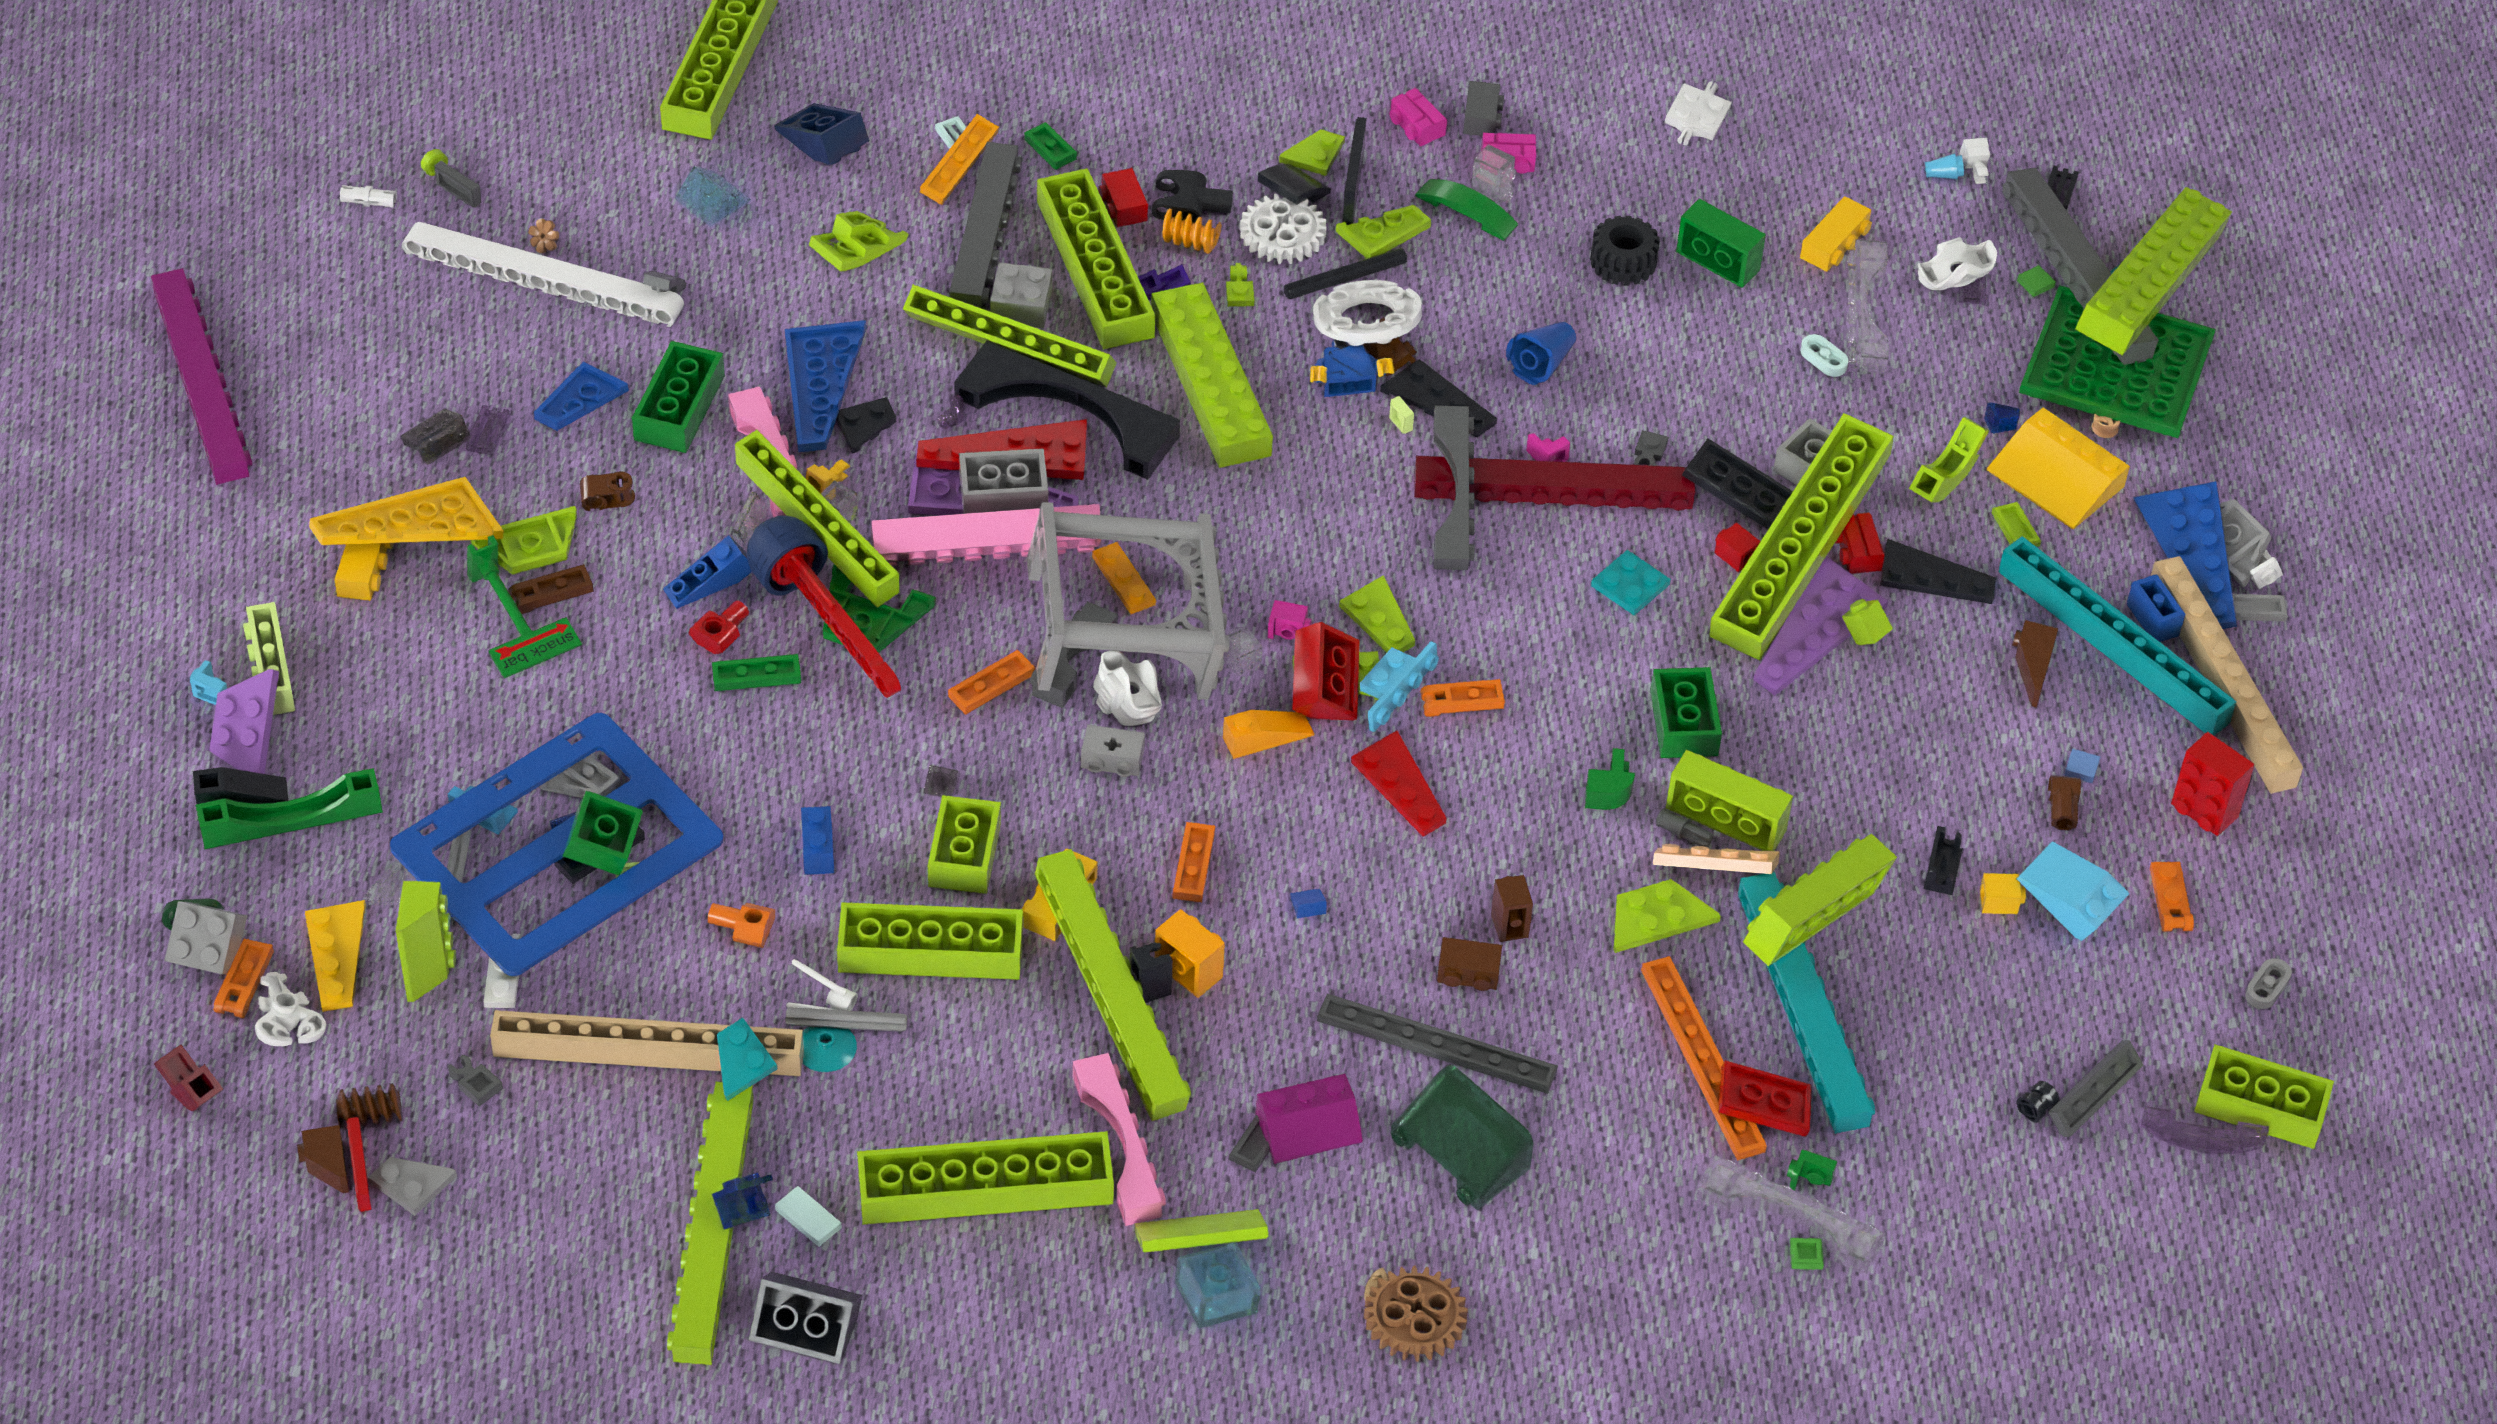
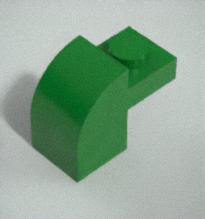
M1613 748L1610 771L1588 769L1585 808L1610 810L1624 805L1630 799L1635 773L1629 772V761H1624L1625 749Z

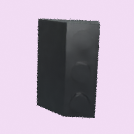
M771 1271L761 1279L748 1340L841 1364L857 1323L863 1295Z

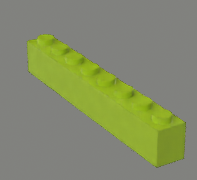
M914 284L903 307V310L913 319L983 344L987 340L1041 363L1051 365L1053 368L1106 388L1117 364L1108 353Z
M758 430L735 443L736 464L787 516L803 521L816 532L827 547V557L876 607H879L900 593L899 573Z

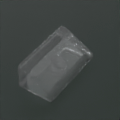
M754 491L749 494L732 530L733 540L745 551H747L748 542L754 530L761 523L768 520L771 515L769 508Z

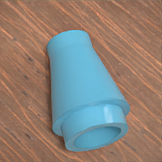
M1954 153L1925 162L1926 177L1958 179V177L1964 176L1962 155L1956 156Z

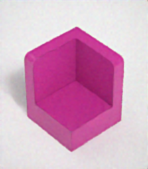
M1534 433L1528 435L1526 451L1536 461L1565 462L1569 459L1570 442L1564 436L1553 442L1549 438L1541 441Z

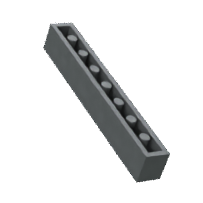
M986 143L949 291L950 298L983 309L984 304H989L991 289L988 288V285H993L995 280V269L992 268L999 264L1000 250H997V248L1003 247L1004 231H1002V228H1007L1009 221V212L1006 211L1007 209H1012L1014 195L1011 194V191H1016L1018 184V175L1015 174L1016 172L1020 173L1022 169V157L1018 156V145Z

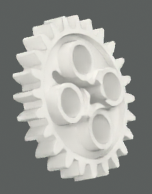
M1274 194V199L1272 200L1264 196L1263 203L1255 200L1254 206L1248 205L1247 212L1242 213L1240 238L1244 239V246H1250V253L1258 251V258L1266 255L1267 262L1277 258L1278 264H1281L1283 259H1287L1292 264L1293 258H1297L1301 262L1303 261V255L1311 258L1312 251L1319 252V246L1324 245V238L1326 237V219L1322 218V211L1316 212L1317 205L1308 207V199L1296 205L1286 198L1280 199L1277 194Z

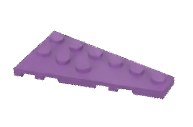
M917 444L908 513L941 516L963 514L960 470L916 467ZM1048 487V502L1053 503V507L1079 505L1078 496Z
M1826 556L1781 627L1756 670L1753 680L1775 696L1851 636L1842 616L1850 610L1852 603L1860 599H1865V601L1878 600L1882 608L1885 609L1888 600Z

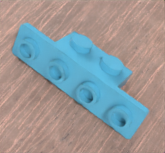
M1430 641L1416 658L1392 647L1360 682V691L1379 699L1368 711L1370 731L1375 732L1380 725H1385L1393 710L1397 706L1401 707L1404 704L1409 692L1413 688L1417 689L1420 686L1425 674L1436 668L1439 660L1436 643Z

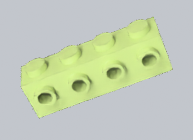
M275 602L246 607L248 623H243L246 640L252 639L253 643L247 645L250 662L256 661L257 665L251 666L252 676H256L268 669L279 671L273 715L295 711Z

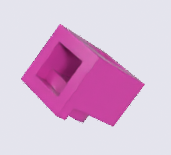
M1274 600L1268 621L1267 638L1273 639L1274 635H1278L1287 640L1295 639V630L1312 624V619L1307 618L1308 606Z

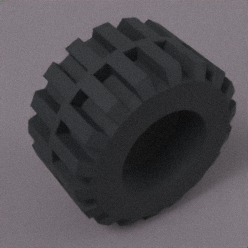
M1627 215L1626 217L1615 216V219H1605V222L1600 223L1593 233L1590 256L1591 267L1595 268V273L1598 276L1603 274V280L1608 281L1612 279V284L1618 285V282H1623V286H1629L1632 281L1636 285L1640 284L1641 278L1644 281L1648 280L1649 275L1654 274L1657 266L1660 239L1657 236L1658 232L1656 229H1651L1652 225L1648 222L1644 223L1643 219H1634L1632 216Z

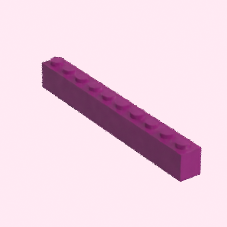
M183 268L151 275L155 298L215 483L218 485L249 477L248 467L253 466L249 450L243 451L242 447H245L246 443L242 430H236V427H240L236 411L230 412L229 409L233 407L230 392L223 391V389L227 388L223 372H217L220 369L217 353L211 354V351L214 350L211 335H205L204 333L208 331L204 315H198V313L202 312L198 296L192 297V294H195L192 278L186 279Z

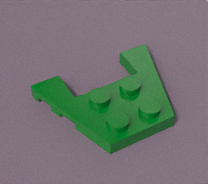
M835 564L832 567L829 592L878 653L936 605L935 596L912 589L901 609L884 604L876 607L869 599L849 593L854 584ZM824 621L823 639L843 645Z

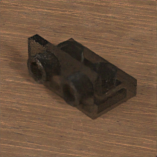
M445 408L400 436L405 446L419 451L423 463L427 465L471 439L463 416Z

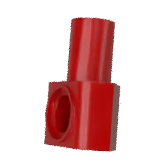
M735 600L721 615L709 610L689 629L688 634L696 644L713 654L723 653L740 636L737 626L749 615V610L744 603Z

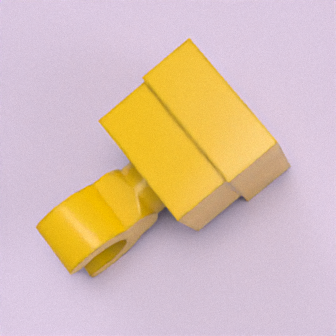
M842 459L837 461L830 470L823 465L818 467L814 464L807 468L806 480L827 500L837 492L838 482H842L848 477L844 471L850 468V465Z

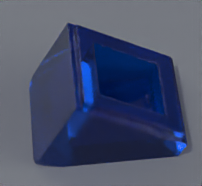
M1987 403L1984 420L1990 432L1995 434L2016 430L2020 409L1997 403Z

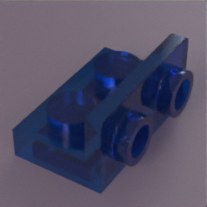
M756 1172L741 1179L740 1177L722 1183L723 1190L712 1194L724 1230L771 1215L761 1185L773 1181L772 1174L760 1177L759 1172Z

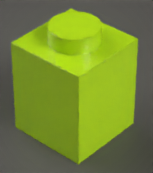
M1857 600L1850 605V610L1842 616L1851 636L1858 645L1875 644L1893 629L1878 600Z

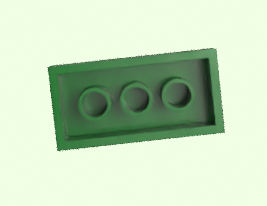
M671 341L632 416L634 441L687 453L725 377L723 353Z

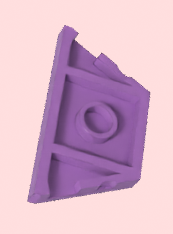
M268 669L217 694L209 751L237 770L265 774L279 671Z

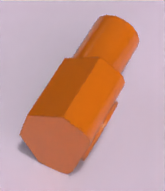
M712 903L708 913V923L734 929L733 941L761 948L764 947L775 920V909L751 903H745L741 909Z

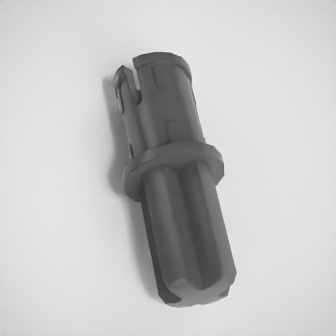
M1665 808L1659 812L1656 818V826L1676 834L1679 840L1684 838L1698 846L1709 847L1712 842L1713 834L1693 824L1690 818L1684 819Z

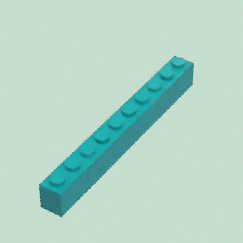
M2020 537L2003 550L1998 571L2000 574L2204 733L2208 731L2215 736L2230 724L2237 701L2026 538Z
M1775 872L1740 879L1738 897L1749 923L1760 915L1761 912L1758 910L1760 905L1768 897L1776 898L1778 893L1785 887L1782 882L1779 883ZM1805 941L1772 965L1768 966L1766 964L1834 1133L1870 1127L1872 1115H1875L1874 1101L1866 1094L1864 1077L1861 1072L1858 1073L1856 1070L1853 1050L1846 1046L1843 1026L1837 1024L1833 1002L1827 1000L1824 980L1815 971L1814 956L1811 952L1808 953Z

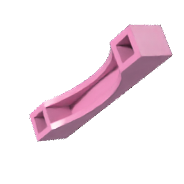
M760 386L728 394L729 412L737 431L749 435L758 430L797 469L794 455H789L788 453L789 445L785 435H780L779 419L777 415L772 416L769 396L764 397ZM770 499V510L773 517L787 516Z
M1109 1053L1073 1061V1080L1081 1102L1096 1110L1109 1122L1123 1145L1126 1161L1123 1173L1117 1184L1116 1201L1125 1226L1161 1218L1162 1206L1166 1205L1164 1191L1162 1187L1157 1188L1155 1180H1157L1156 1170L1153 1162L1148 1163L1146 1155H1148L1147 1145L1144 1137L1139 1138L1137 1134L1139 1130L1138 1120L1134 1112H1129V1095L1126 1088L1121 1089L1120 1087L1121 1075L1117 1063L1112 1064Z

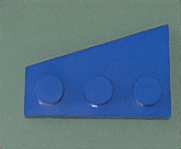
M583 361L534 411V420L558 431L628 392V383Z

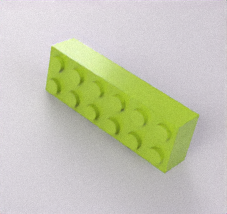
M1872 833L1862 840L1859 838L1855 839L1846 851H1837L1828 863L1822 861L1810 875L1804 873L1792 887L1786 885L1776 898L1768 897L1758 909L1761 912L1760 915L1755 917L1747 926L1749 932L1743 943L1768 966L1772 965L1872 896L1897 859V856Z
M841 902L837 944L838 973L1020 980L1023 909Z

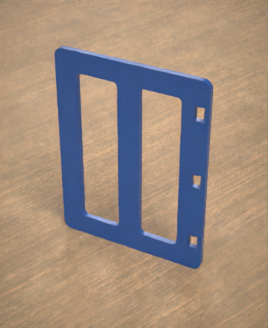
M594 713L394 836L390 841V851L417 881L441 882L442 894L447 895L448 898L447 912L450 913V916L505 974L518 976L719 848L723 843V832L607 714ZM580 733L583 739L571 745L567 741ZM595 751H602L630 779V781L604 797L639 809L647 804H654L683 835L524 937L514 939L490 915L485 906L563 858L575 815L467 883L459 882L434 856L433 852ZM507 778L510 784L498 790L494 786ZM433 824L436 829L429 834L423 836L419 832Z

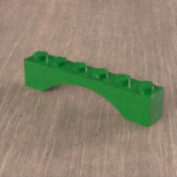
M374 768L346 773L319 791L289 801L252 804L221 799L195 805L204 849L383 813Z

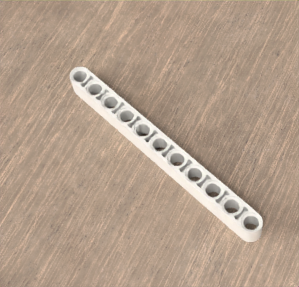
M422 222L415 223L402 242V249L408 255L412 253L419 255L418 257L433 262L435 260L441 261L444 265L458 269L460 267L468 269L467 271L476 274H488L493 276L492 278L505 282L513 281L517 285L530 289H542V292L556 296H567V299L577 302L592 303V306L609 310V308L617 310V313L634 317V315L643 317L642 320L657 324L661 322L668 324L667 327H671L684 306L681 296L672 291H654L651 289L652 286Z

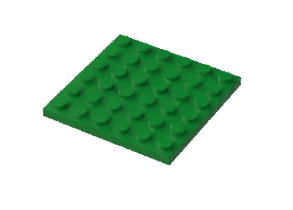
M2059 285L2022 380L2019 393L2086 413L2112 418L2115 421L2119 420L2122 423L2166 436L2179 438L2216 329L2157 313L2148 324L2158 339L2152 359L2148 358L2143 362L2135 361V363L2123 365L2112 349L2075 329L2084 308L2076 300L2070 288Z

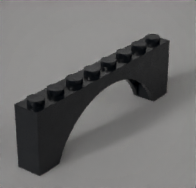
M988 340L954 382L955 399L977 409L1009 398L1045 397L1065 401L1087 410L1099 418L1115 435L1123 453V470L1147 480L1180 437V420L1172 415L1150 408L1145 404L1133 401L1121 394H1116L1099 385L1087 382L1075 375L1053 368L1051 365L1041 363Z

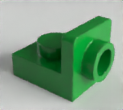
M1802 1149L1798 1160L1792 1159L1786 1176L1791 1178L1789 1189L1796 1190L1800 1177L1807 1178L1810 1183L1815 1185L1824 1184L1831 1186L1837 1161Z

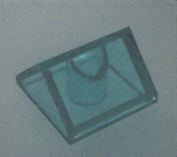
M693 166L675 197V200L710 227L751 201L749 197L717 172L698 166Z

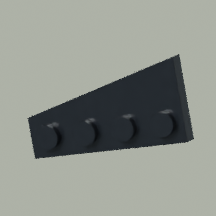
M1420 359L1380 386V392L1387 395L1391 394L1395 397L1400 396L1406 404L1419 407L1433 417L1435 406H1469V417H1474V432L1471 435L1477 438L1497 424V418Z

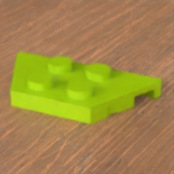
M572 506L501 525V528L504 530L503 539H496L498 542V564L513 575L567 560L577 519L576 507ZM471 540V543L478 549L488 546V540Z
M1672 879L1618 894L1616 898L1613 950L1617 953L1718 923L1721 916L1716 910Z

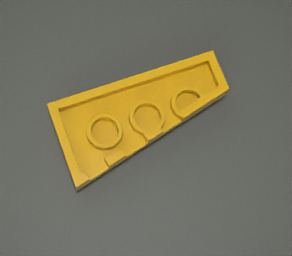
M365 900L305 911L322 1012L353 1006L363 919L366 908Z

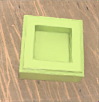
M1400 396L1391 399L1389 418L1402 433L1406 434L1412 431L1414 412Z

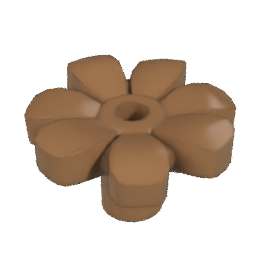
M538 219L536 226H530L528 233L534 236L530 239L532 247H536L538 253H545L547 250L553 251L557 247L554 241L559 239V232L553 231L555 223L551 220Z

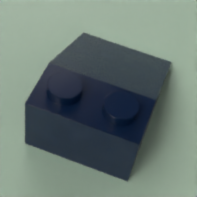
M817 103L805 107L774 125L778 133L810 158L827 165L838 163L841 161V157L848 153L859 151L862 145L870 141L861 112Z

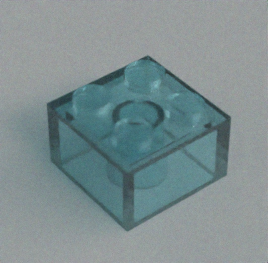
M1237 1242L1177 1258L1175 1284L1199 1329L1258 1312L1261 1287Z

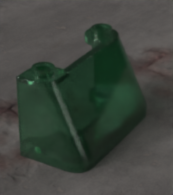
M1451 1064L1445 1066L1432 1078L1391 1125L1390 1134L1393 1141L1398 1146H1405L1408 1149L1417 1143L1457 1179L1456 1194L1459 1200L1465 1205L1470 1204L1477 1211L1530 1170L1534 1143L1529 1131L1463 1072Z

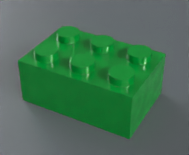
M1699 198L1681 216L1676 252L1743 288L1760 271L1766 234Z
M1711 667L1653 669L1650 694L1660 757L1681 758L1686 750L1704 757L1718 756L1722 731Z

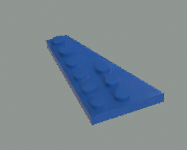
M866 320L784 329L798 453L827 449L867 329Z
M2217 482L2133 497L2135 504L2145 518L2167 559L2181 557L2222 629L2238 627Z

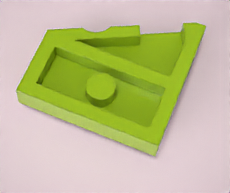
M1320 129L1281 153L1279 162L1327 176L1345 143V136Z

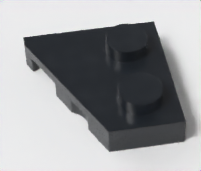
M885 397L840 409L836 420L853 454L858 452L860 446L869 439L872 441L879 436L882 430L888 429L896 422V415L888 398Z

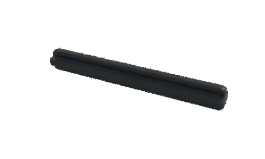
M1400 248L1285 284L1284 294L1288 299H1293L1402 265L1407 262V254L1404 249Z

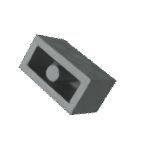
M1469 81L1463 134L1483 136V133H1495V128H1501L1502 113H1497V111H1503L1504 95H1499L1500 84Z

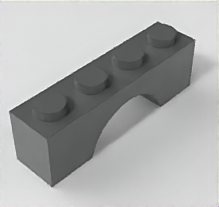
M1087 601L1081 611H1076L1072 621L1118 624V614ZM1062 647L1050 691L1038 690L1037 671L1035 669L1030 679L1032 696L1063 708L1077 689V672L1069 664L1070 660L1080 652L1093 649Z

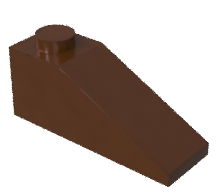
M2025 620L2022 631L2016 630L2012 646L2017 647L2015 658L2030 704L2033 707H2037L2059 628Z

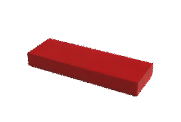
M359 1117L348 1118L346 1122L358 1209L361 1212L369 1211L372 1208Z

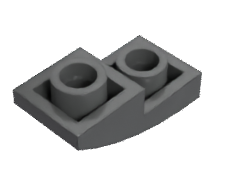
M657 271L645 273L643 284L652 286L651 289L658 292L672 291L678 294L686 288L687 284L682 278Z

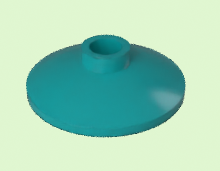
M807 1027L803 1030L804 1056L802 1064L809 1069L818 1072H832L845 1067L854 1058L857 1051V1042L849 1029ZM822 1040H831L828 1043L821 1042Z

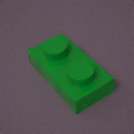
M1046 122L1024 132V140L1053 169L1057 170L1077 160V152Z

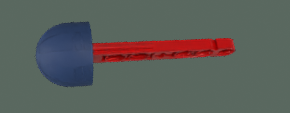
M776 516L761 523L754 530L748 542L747 559L751 571L767 592L772 595L782 596L799 589L868 677L874 681L879 691L886 698L900 692L901 685L896 674L883 661L881 655L817 577L826 563L828 550L816 532L806 523L792 516Z

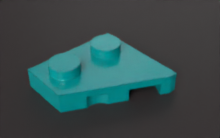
M744 1018L739 1019L717 1033L723 1090L727 1101L778 1069L776 1062Z

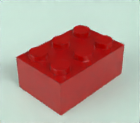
M2207 731L2186 750L2171 804L2180 814L2187 815L2195 820L2203 830L2210 831L2219 836L2239 817L2255 764Z

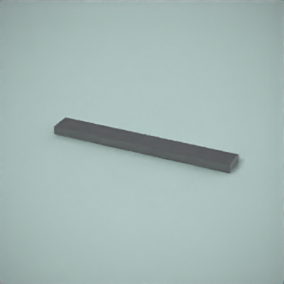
M1328 993L1317 1015L1318 1022L1547 1094L1558 1069L1557 1065Z

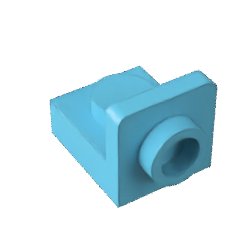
M207 660L199 668H196L190 676L193 696L216 705L217 694L227 689L225 682L214 677L212 664Z

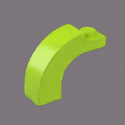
M1963 417L1945 450L1933 463L1921 465L1909 489L1930 502L1936 503L1944 500L1962 482L1980 456L1977 453L1989 430L1969 418Z

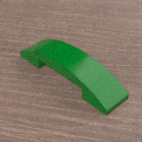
M1429 179L1415 194V197L1435 207L1443 204L1481 223V230L1503 241L1518 226L1514 218L1497 203L1478 191L1456 182L1443 179Z

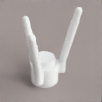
M792 960L794 966L831 989L826 1003L830 1004V1008L791 1002L786 1004L788 1008L847 1011L853 1009L858 998L857 993L838 986L798 960Z

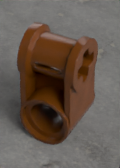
M624 471L583 477L580 480L581 505L586 511L596 508L603 510L631 505L635 501V493L631 489L633 485L631 475ZM619 479L622 480V487H620ZM620 493H623V501L621 500Z

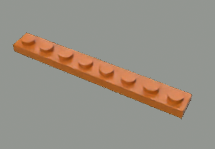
M1668 956L1642 963L1641 972L1737 1161L1765 1153L1767 1145L1756 1123L1718 1113L1721 1067L1724 1061L1671 957Z

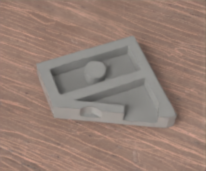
M389 1157L368 1179L370 1184L415 1216L457 1177V1173L453 1168Z

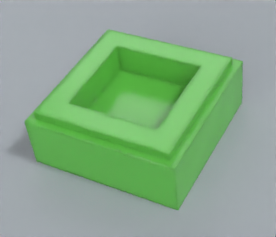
M2039 265L2019 274L2017 281L2033 297L2054 288L2056 282Z
M1790 1238L1791 1269L1823 1270L1824 1261L1821 1238Z

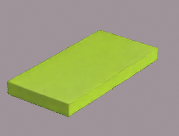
M1259 1209L1134 1223L1135 1234L1144 1253L1266 1239L1269 1237L1268 1226Z

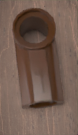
M2050 775L2048 791H2051L2048 801H2051V826L2057 830L2069 831L2076 828L2078 824L2081 779Z

